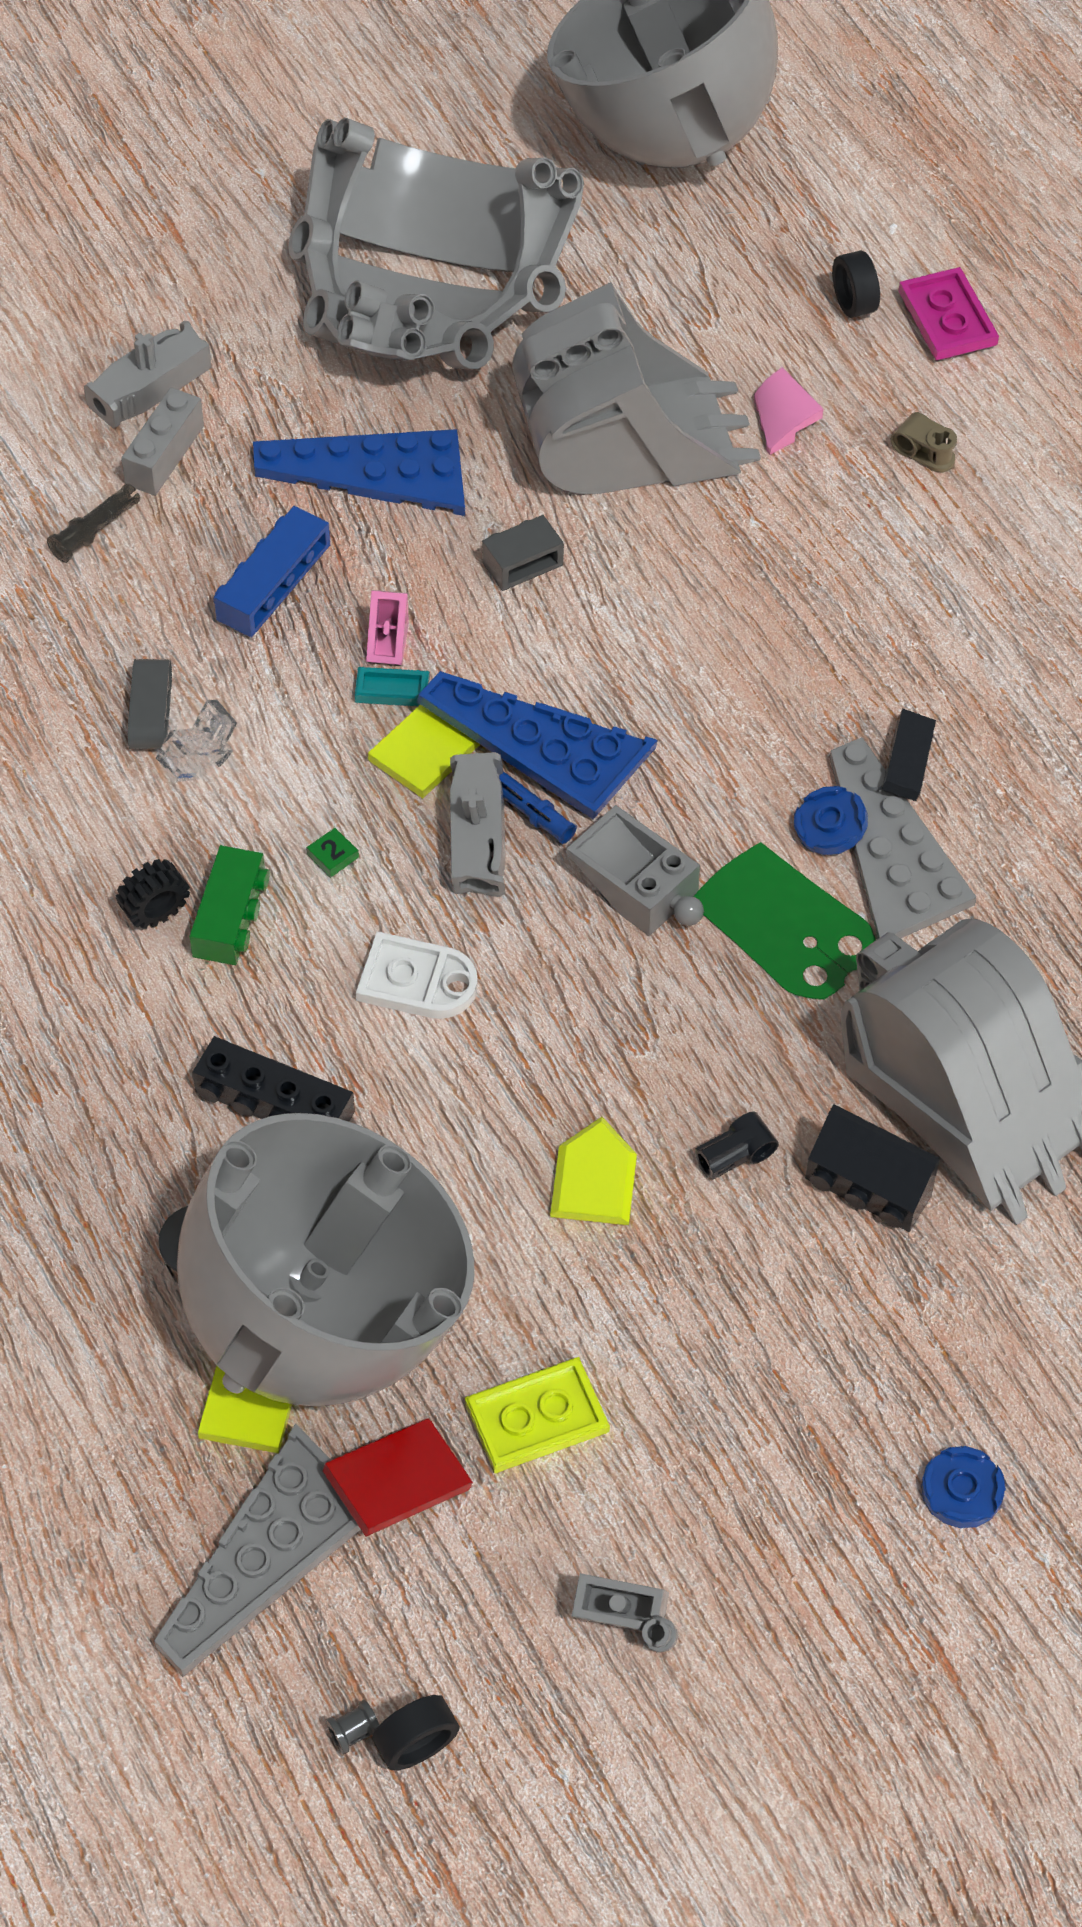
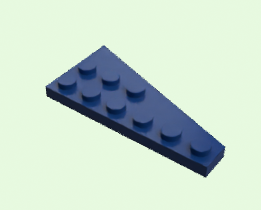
M457 429L253 442L255 477L296 484L299 481L316 483L318 489L330 491L332 486L347 489L350 495L398 504L406 500L422 503V508L435 510L436 506L453 509V514L465 516Z
M441 671L418 694L417 703L489 751L500 754L501 759L593 820L656 749L658 740L647 736L643 740L627 735V730L615 726L611 730L592 724L590 718L536 702L535 705L517 700V695L504 692L503 695L483 689L482 684Z

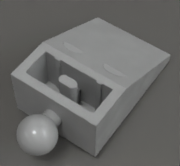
M617 805L566 848V854L617 912L648 936L655 932L673 914L679 923L686 926L695 925L702 919L704 914L703 905L699 899L693 897L699 890L700 864Z

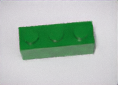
M219 846L189 936L192 957L236 966L240 952L247 951L250 941V930H248L250 921L256 922L260 910L258 896L260 891H266L270 877V870L265 869L263 853Z

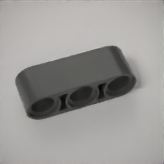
M134 659L128 718L129 749L167 748L172 689V664L170 659Z

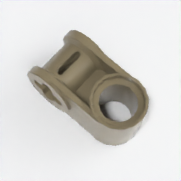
M913 412L891 435V444L899 454L915 460L931 471L943 473L949 471L955 465L953 449L957 445L956 433L952 429L929 419L922 413Z

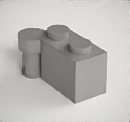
M580 1573L572 1617L642 1631L645 1644L656 1652L671 1650L678 1640L676 1626L665 1618L669 1592L664 1589Z

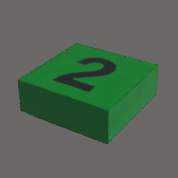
M333 828L306 847L307 855L330 878L359 858V850L336 828Z

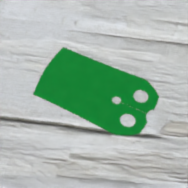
M762 842L751 847L723 866L693 896L701 901L704 908L703 915L747 953L782 988L789 993L806 998L825 1000L845 986L844 979L848 973L857 970L856 955H845L839 950L838 943L841 938L855 936L861 941L862 950L876 941L873 930L866 920L821 889ZM806 937H814L817 940L816 947L808 948L804 945L803 940ZM810 966H820L826 971L827 980L822 985L813 986L804 980L803 972Z

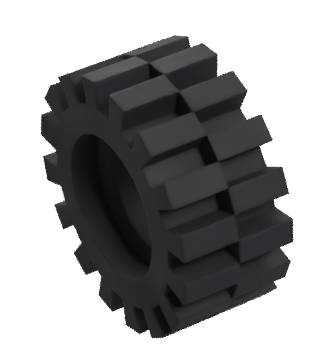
M156 859L152 865L149 862L142 864L143 869L140 871L137 868L132 871L133 876L131 878L126 876L123 880L125 885L119 886L117 889L119 893L116 895L117 903L137 928L140 926L142 929H147L149 924L153 928L158 926V921L160 920L163 923L168 921L167 916L171 913L175 916L179 912L177 907H184L186 904L184 898H188L190 895L188 891L190 889L189 885L173 863L166 859L162 862L160 859Z

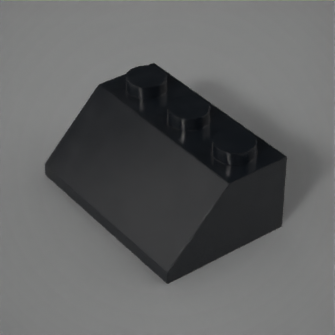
M833 1104L808 1158L805 1179L809 1180L819 1190L830 1191L844 1198L852 1207L860 1210L865 1209L879 1216L887 1225L894 1228L900 1227L910 1232L932 1196L940 1158Z

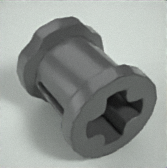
M365 1699L358 1702V1708L337 1719L334 1717L326 1719L328 1730L342 1755L349 1752L350 1746L373 1735L375 1729L379 1726L371 1706Z

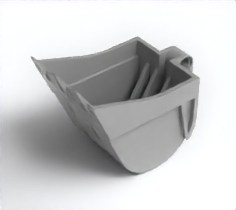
M612 282L541 316L522 333L523 340L517 347L513 358V375L540 468L544 476L558 488L578 494H602L669 481L673 486L737 475L741 473L739 465L761 459L758 449L733 448L728 431L748 427L750 424L746 415L722 414L717 401L719 397L736 394L738 392L736 383L730 381H711L707 371L652 336L636 321Z
M963 919L923 946L919 951L912 948L895 934L887 932L857 953L856 963L859 992L848 999L841 1010V1027L847 1075L908 1123L990 1211L1002 1204L1014 1224L1018 1225L1028 1216L1020 1189L1041 1175L1052 1194L1057 1196L1066 1189L1059 1160L1078 1146L1082 1150V1060L1072 1052L1055 1002L1043 977L1029 957L1012 939L991 924L978 919Z

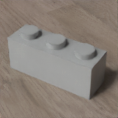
M172 387L168 390L121 457L125 485L154 496L157 495L204 427L201 398Z

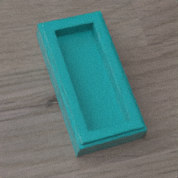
M358 667L355 703L418 707L420 705L417 703L418 694L429 684L430 673L429 671Z

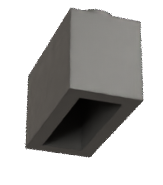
M544 515L531 520H525L515 527L500 533H494L482 540V563L502 591L563 566L564 542Z

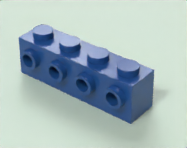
M293 506L285 516H281L276 521L274 529L270 534L257 543L251 556L237 566L232 578L225 585H221L217 589L213 599L216 620L252 638L330 546L329 522L296 506Z

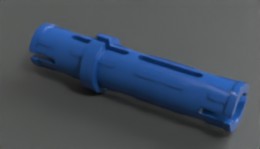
M504 771L499 775L503 789V798L529 818L530 824L535 828H543L562 844L567 843L574 836L577 826L554 810V805L550 801H542ZM507 787H509L511 790H513L515 793L521 796L523 800H521L514 793L508 790ZM534 808H536L538 811L542 812V813H543L545 816H547L551 821H549L546 817H544V816H542L540 813H538Z

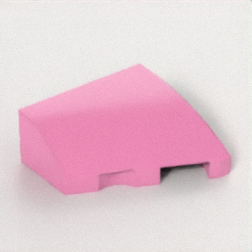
M783 367L768 377L754 394L756 411L760 414L759 423L761 431H764L766 439L765 448L769 455L795 442L796 432L823 418L824 409Z

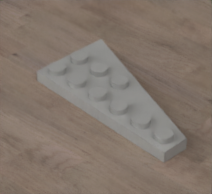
M861 737L831 750L830 762L836 785L859 795L868 813V827L863 838L853 847L862 885L866 890L871 920L874 921L876 928V939H879L887 932L893 933L901 939L975 906L976 895L905 797L882 790L886 770L865 740Z
M297 1424L294 1425L288 1434V1440L279 1454L276 1453L269 1463L268 1471L257 1488L251 1491L219 1540V1546L210 1560L206 1561L198 1572V1578L186 1597L180 1600L154 1640L156 1648L182 1677L361 1530L322 1471L325 1463L331 1461V1459Z

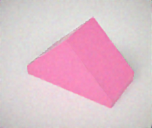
M371 591L366 662L402 665L409 627L408 593Z

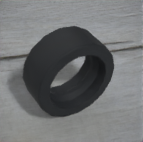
M859 250L836 257L832 266L833 286L836 298L844 314L853 318L877 311L880 304V286L875 266L869 255Z
M430 1695L417 1699L391 1714L375 1729L372 1740L389 1770L399 1771L415 1766L438 1753L457 1736L460 1726L443 1696Z

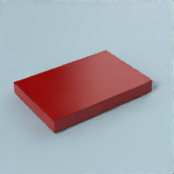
M430 1418L326 1462L322 1470L365 1537L470 1490L473 1483Z

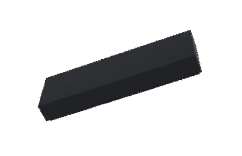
M902 708L897 720L882 790L917 801L921 793L936 720Z

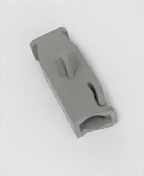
M189 321L180 323V331L178 329H170L154 337L150 333L145 336L141 333L135 335L134 350L112 363L93 383L89 382L84 385L86 403L89 408L112 428H116L121 424L120 422L140 415L161 402L171 387L179 390L211 369L209 344L199 338Z
M496 752L453 755L450 757V765L454 776L450 789L451 876L455 894L474 892L496 897L502 896L506 893L503 879L505 870V813L503 789L499 775L503 773L501 755Z

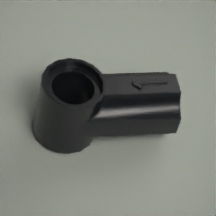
M752 1111L737 1118L727 1132L695 1148V1156L705 1176L714 1180L747 1161L752 1164L764 1161L777 1150L779 1142L758 1113Z

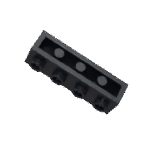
M216 1036L212 1038L192 1072L195 1092L203 1099L213 1103L218 1101L231 1106L236 1112L247 1117L253 1115L263 1119L288 1113H308L339 1118L349 1122L355 1112L354 1094L352 1091Z

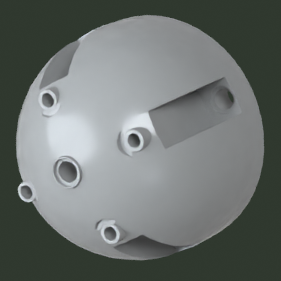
M580 0L563 17L553 32L548 45L547 60L564 97L567 99L575 115L599 141L616 153L636 161L638 165L647 164L664 168L693 166L707 161L710 166H716L726 159L725 152L734 147L748 134L758 121L766 104L771 100L770 95L775 82L778 63L777 27L769 0Z
M288 1113L263 1118L243 1127L233 1134L219 1150L200 1180L186 1210L178 1243L177 1274L182 1305L189 1324L203 1350L225 1372L222 1381L228 1391L241 1393L247 1388L274 1401L293 1405L320 1407L343 1404L368 1397L397 1383L419 1366L443 1340L469 1301L474 1282V1255L468 1230L454 1202L435 1177L409 1153L387 1138L352 1122L319 1114Z

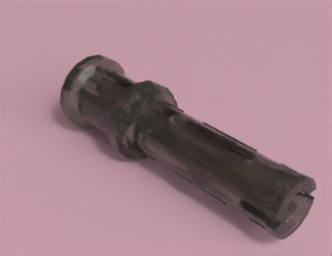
M126 483L120 490L83 518L74 517L68 522L67 528L59 534L50 535L47 538V544L53 555L61 562L67 563L72 559L75 551L82 546L92 544L97 532L140 501L139 493H136L134 496L130 495L136 489L131 484Z

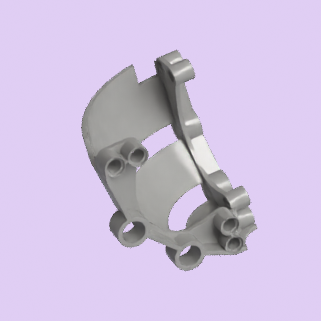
M346 117L342 118L339 122L331 119L325 120L319 129L313 149L304 215L295 223L288 246L291 258L306 263L312 296L306 305L303 317V326L306 333L333 343L339 342L342 346L380 358L413 360L440 354L445 364L454 369H479L485 366L491 359L494 350V340L491 332L519 309L526 312H550L561 305L565 297L566 285L562 273L555 266L581 205L584 181L577 169L558 168L552 160L544 157L526 158L521 160L516 168L495 166L444 156L383 138H377L371 168L369 169L362 167L374 142L375 133L373 127ZM339 235L423 258L480 269L513 272L503 291L472 288L419 278L338 255ZM538 275L544 285V292L539 302L533 294V282ZM462 335L470 336L472 341V350L466 359L460 351Z

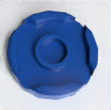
M840 786L822 787L809 793L804 798V803L800 808L797 807L794 814V828L801 844L811 852L822 855L840 854L851 849L863 838L868 827V813L861 797L855 792L853 794Z
M967 1446L949 1447L941 1451L940 1455L936 1456L933 1460L931 1459L926 1465L921 1483L923 1501L931 1514L944 1524L957 1528L978 1527L990 1521L1001 1508L1006 1487L1004 1475L999 1466L997 1465L996 1467L989 1460L990 1456L981 1450Z

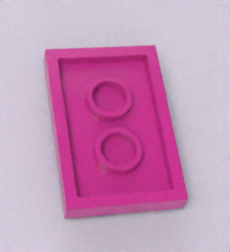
M961 267L899 282L898 292L935 360L998 345L999 335Z

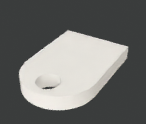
M377 931L356 990V1001L429 1018H450L465 1011L474 1001L478 987L477 971L473 962L456 949ZM455 981H461L466 983L468 987L462 992H454L448 988V985Z

